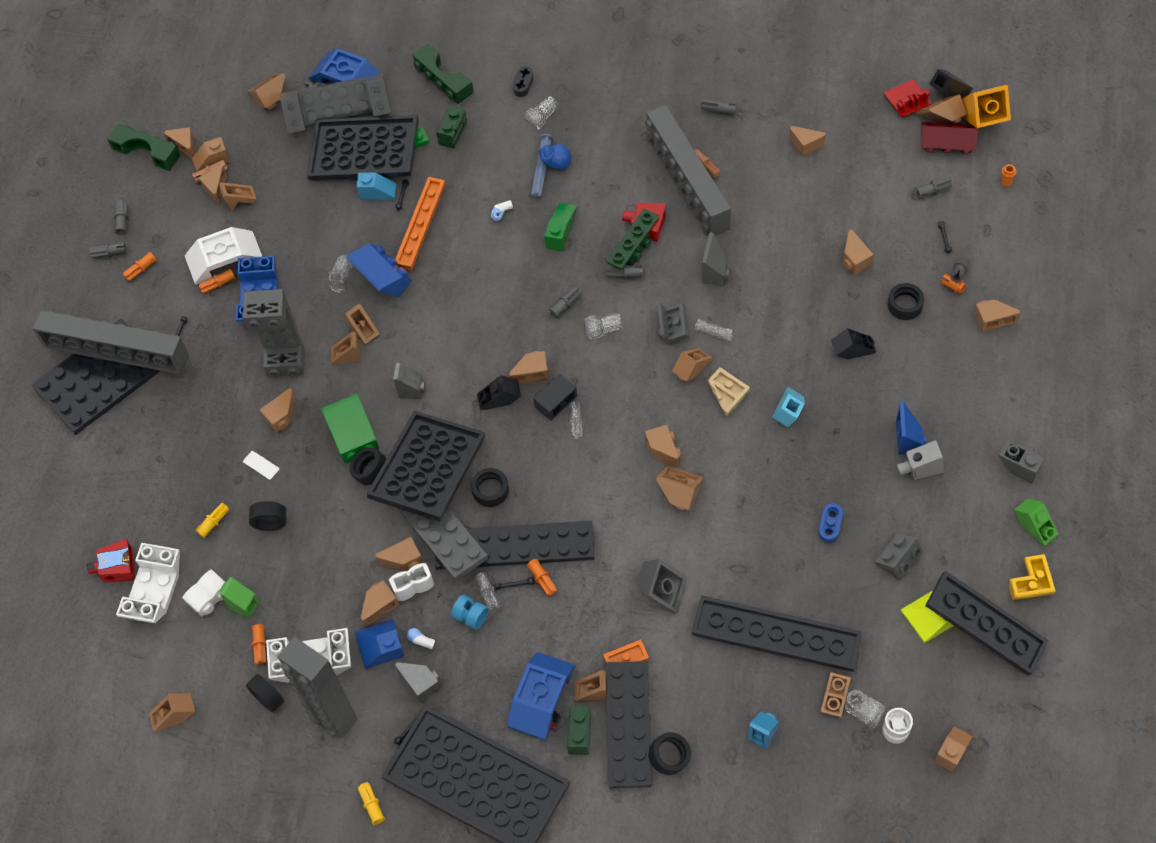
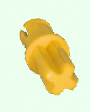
M221 503L210 515H206L207 518L195 531L205 538L215 526L219 525L218 522L229 511V508L224 503Z
M368 782L362 783L358 790L364 802L363 807L367 809L372 824L377 825L385 820L378 804L379 799L375 797Z

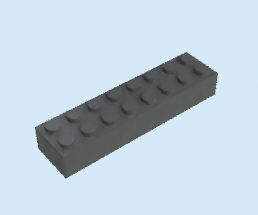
M664 105L647 112V120L645 121L647 127L646 137L648 141H652L656 154H660L663 165L668 167L671 178L676 180L678 190L684 193L686 203L692 206L696 219H700L704 232H708V234L712 232L716 236L730 230V206L667 106Z
M41 310L33 327L44 348L180 375H182L189 358L181 337L176 334H164L156 330L148 331L140 327L132 328L124 324H111L104 320L96 321L88 317L80 318L72 314L64 315L52 310Z
M294 636L278 655V659L281 662L280 667L286 672L285 676L290 679L289 683L294 687L293 690L302 701V706L306 708V713L310 715V720L317 725L323 724L326 727L325 730L332 736L338 735L343 738L358 718L329 660Z

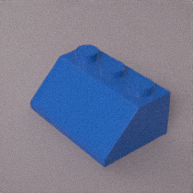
M369 243L347 255L346 258L380 292L400 297L412 281L408 276V272L404 268L399 267L396 264L397 261L393 257L388 256L385 253V248L379 244L376 246Z

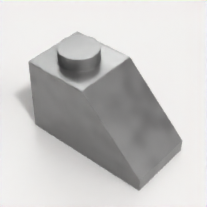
M396 363L393 380L398 397L421 399L422 392L426 390V381H423L421 373L401 363Z
M400 662L395 664L397 672L420 703L440 689L438 683L440 678L435 670L430 671L424 665Z

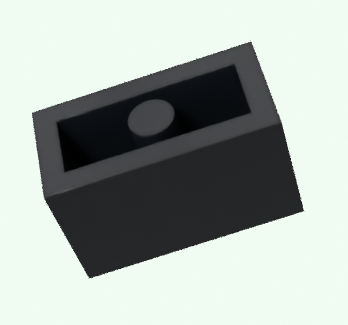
M559 374L556 378H552L543 390H539L533 398L534 406L552 421L577 397V388Z

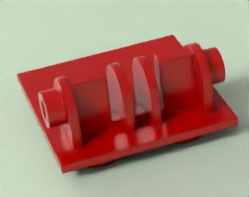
M914 79L883 93L902 118L932 104L928 98L930 91L928 89H921Z

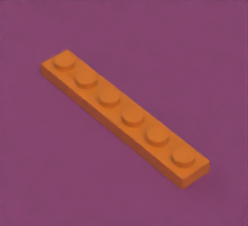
M428 177L395 259L399 267L412 271L445 188V180Z

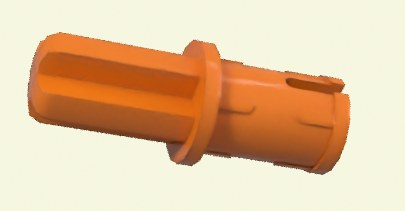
M148 252L139 261H134L135 264L123 273L124 278L127 281H131L141 272L144 273L145 269L156 262L157 259L151 252Z
M229 269L217 276L213 275V278L200 283L199 288L202 293H207L235 280V276L232 270Z
M538 559L531 560L527 567L534 575L535 582L540 584L547 596L553 595L557 588L549 578V573L545 572Z
M262 624L252 626L253 642L251 647L254 651V663L257 665L265 664L267 661L265 626Z

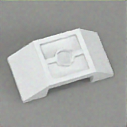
M234 227L197 239L185 255L195 285L211 279V270L238 261V258L262 257L253 231Z
M141 543L135 560L139 565V570L129 598L122 597L116 613L117 617L156 623L166 614L179 577V549Z
M347 628L327 631V638L302 641L329 660L336 676L351 668ZM287 637L266 640L269 680L289 683L290 679L285 676L286 672L280 667L281 662L278 659V655L289 643Z

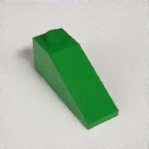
M559 203L544 235L547 249L564 251L577 206Z

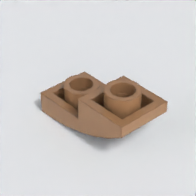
M830 672L821 708L822 713L841 718L851 677Z

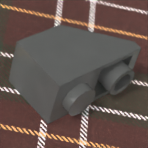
M1009 440L999 455V458L1015 476L1031 484L1044 461V457Z

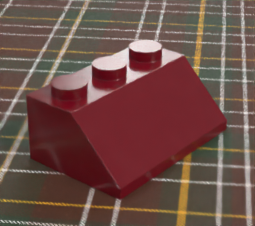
M921 121L920 145L925 151H935V148L942 149L943 152H953V149L960 150L961 153H971V150L976 151L978 128L972 124Z

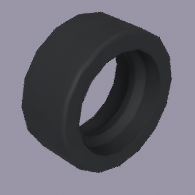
M902 283L896 285L890 291L887 305L890 313L896 318L911 320L922 312L925 298L919 287L910 283ZM899 295H910L915 298L917 305L913 308H902L895 303V298Z
M366 447L360 450L351 461V476L365 486L372 485L385 463L386 457L373 447ZM375 459L372 467L366 473L362 474L366 464L369 461Z
M494 468L482 469L472 479L473 497L482 506H498L507 498L509 493L508 481L500 470ZM487 479H496L500 481L502 488L499 493L493 496H484L479 492V485Z
M273 501L257 502L249 508V524L251 527L262 531L281 529L286 525L287 509L284 505Z
M256 674L246 684L247 689L270 712H274L284 702V699L276 689L259 674Z
M668 732L663 733L652 742L649 747L648 756L651 765L659 773L674 775L688 765L691 759V749L684 737L678 733ZM671 742L676 745L681 755L678 764L670 766L663 762L659 755V747L662 743Z

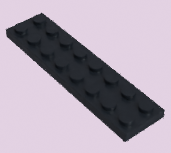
M592 521L466 529L488 556V560L477 567L528 564L533 559H538L539 563L594 560ZM435 556L436 570L445 569Z
M702 595L692 629L693 636L854 672L862 631Z

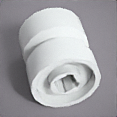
M894 708L887 713L882 731L884 737L889 742L899 744L908 738L913 725L911 714L903 708Z

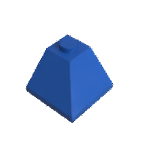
M899 402L896 417L898 454H906L907 451L927 444V437L923 435V428L906 404Z
M394 619L355 631L365 669L404 657Z

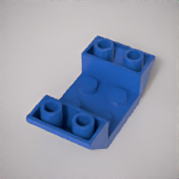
M337 48L325 54L309 76V80L326 83L327 80L341 82L381 73L367 59Z
M275 256L238 258V276L241 281L240 304H236V322L244 321V292L278 289Z
M537 652L528 662L514 695L507 727L546 741L553 724V713L565 684H569L575 665Z

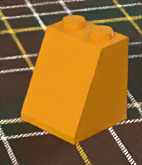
M1008 85L974 92L962 99L967 115L962 118L976 128L1011 120Z

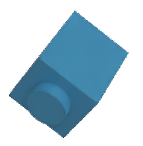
M358 173L357 190L360 200H395L397 187L395 182L378 173Z
M760 711L749 725L748 740L767 749L779 726L777 718L771 713Z

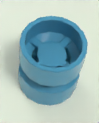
M462 594L452 608L451 617L460 622L465 621L467 626L478 630L484 623L489 608L480 602L474 603L473 598Z

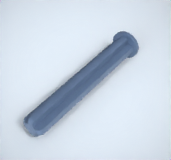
M549 134L540 135L539 150L544 145L551 146L554 138ZM539 153L531 195L534 198L541 197L547 168V164L540 159Z

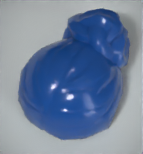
M563 144L544 145L539 150L540 159L547 166L563 170L571 163L570 150Z

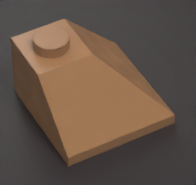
M276 73L249 89L247 91L248 94L262 109L268 108L269 110L277 105L276 102L280 100L285 74Z
M959 94L941 99L916 111L915 114L936 121L952 122L954 124L961 121L962 117L967 115V112Z
M666 466L657 476L656 480L670 504L675 505L680 510H689L696 500L704 477Z

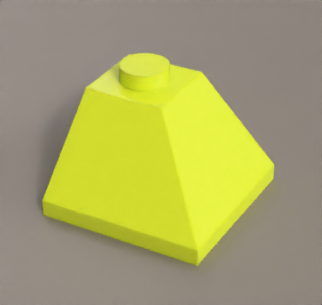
M932 591L901 609L902 614L924 643L954 626L925 606Z

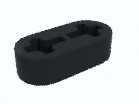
M521 67L516 74L513 92L518 97L526 96L530 90L533 81V71L530 67Z

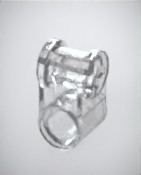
M859 690L850 691L844 704L848 713H851L872 728L877 727L887 711L883 704L873 700ZM854 700H857L858 703L854 705L852 702Z

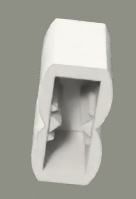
M426 563L417 564L407 572H399L389 579L398 601L407 600L414 596L415 593L428 591L434 586Z
M211 569L182 598L194 611L203 617L214 610L217 602L223 600L220 590L225 581Z

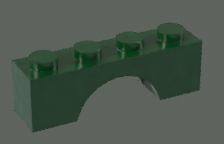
M430 44L425 45L413 54L414 67L418 71L423 72L429 81L432 80L439 90H443L450 100H454L459 104L474 93L472 81L463 73L447 74L439 70L441 65L439 52Z
M118 123L107 138L111 149L123 154H128L136 149L151 151L154 165L168 171L172 169L180 157L177 146L173 142H166L157 136L153 137L143 131L134 130L128 125L124 126Z

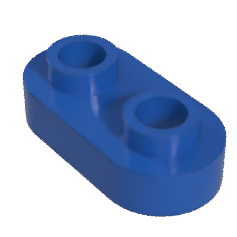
M828 504L823 509L819 526V537L825 542H833L839 535L843 510L837 504ZM834 514L836 517L832 518L829 515ZM829 531V532H831L832 534H831V535H827V534H825V532Z

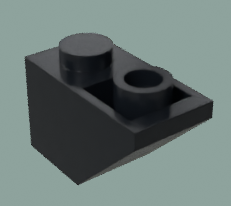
M938 69L929 85L949 97L960 94L961 99L968 96L973 87L944 69Z
M848 328L831 339L836 356L847 360L876 353L875 342L871 336Z
M500 375L477 393L480 410L508 406L521 397L518 380Z

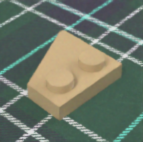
M721 367L708 379V385L726 416L734 410L750 391L749 386Z

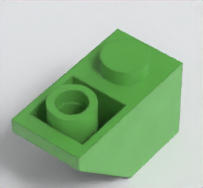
M1027 498L1014 509L1021 525L1041 545H1047L1059 535L1043 502Z
M229 577L228 581L221 587L220 595L228 609L250 618L259 603L256 594L232 577Z

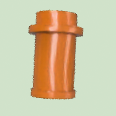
M1008 164L1002 168L1001 184L1003 186H1010L1012 184V179L1016 175V169L1013 165Z
M946 273L943 276L949 282L942 279V285L953 289L956 294H961L966 287L964 280L956 283L957 279L955 278L953 282L949 274Z

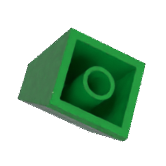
M357 394L321 408L344 463L352 461L354 456L366 447L379 449L376 437Z

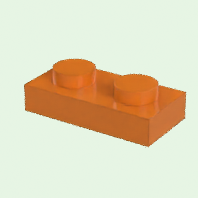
M641 639L603 654L605 662L649 660Z

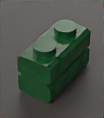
M454 106L448 107L436 132L439 145L455 148L462 134L463 127L467 123L464 109Z
M569 707L567 750L570 755H589L590 707Z

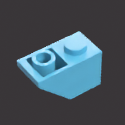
M787 387L772 418L789 427L798 418L805 404L804 396Z

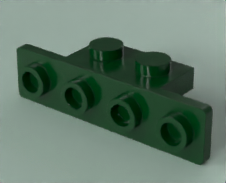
M643 209L606 260L607 263L622 270L625 265L633 266L635 262H638L644 249H648L651 244L650 230L658 221L659 215Z

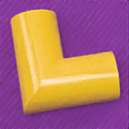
M1045 554L1025 557L1024 562L1028 576L1009 580V591L1013 600L1051 595L1056 592Z

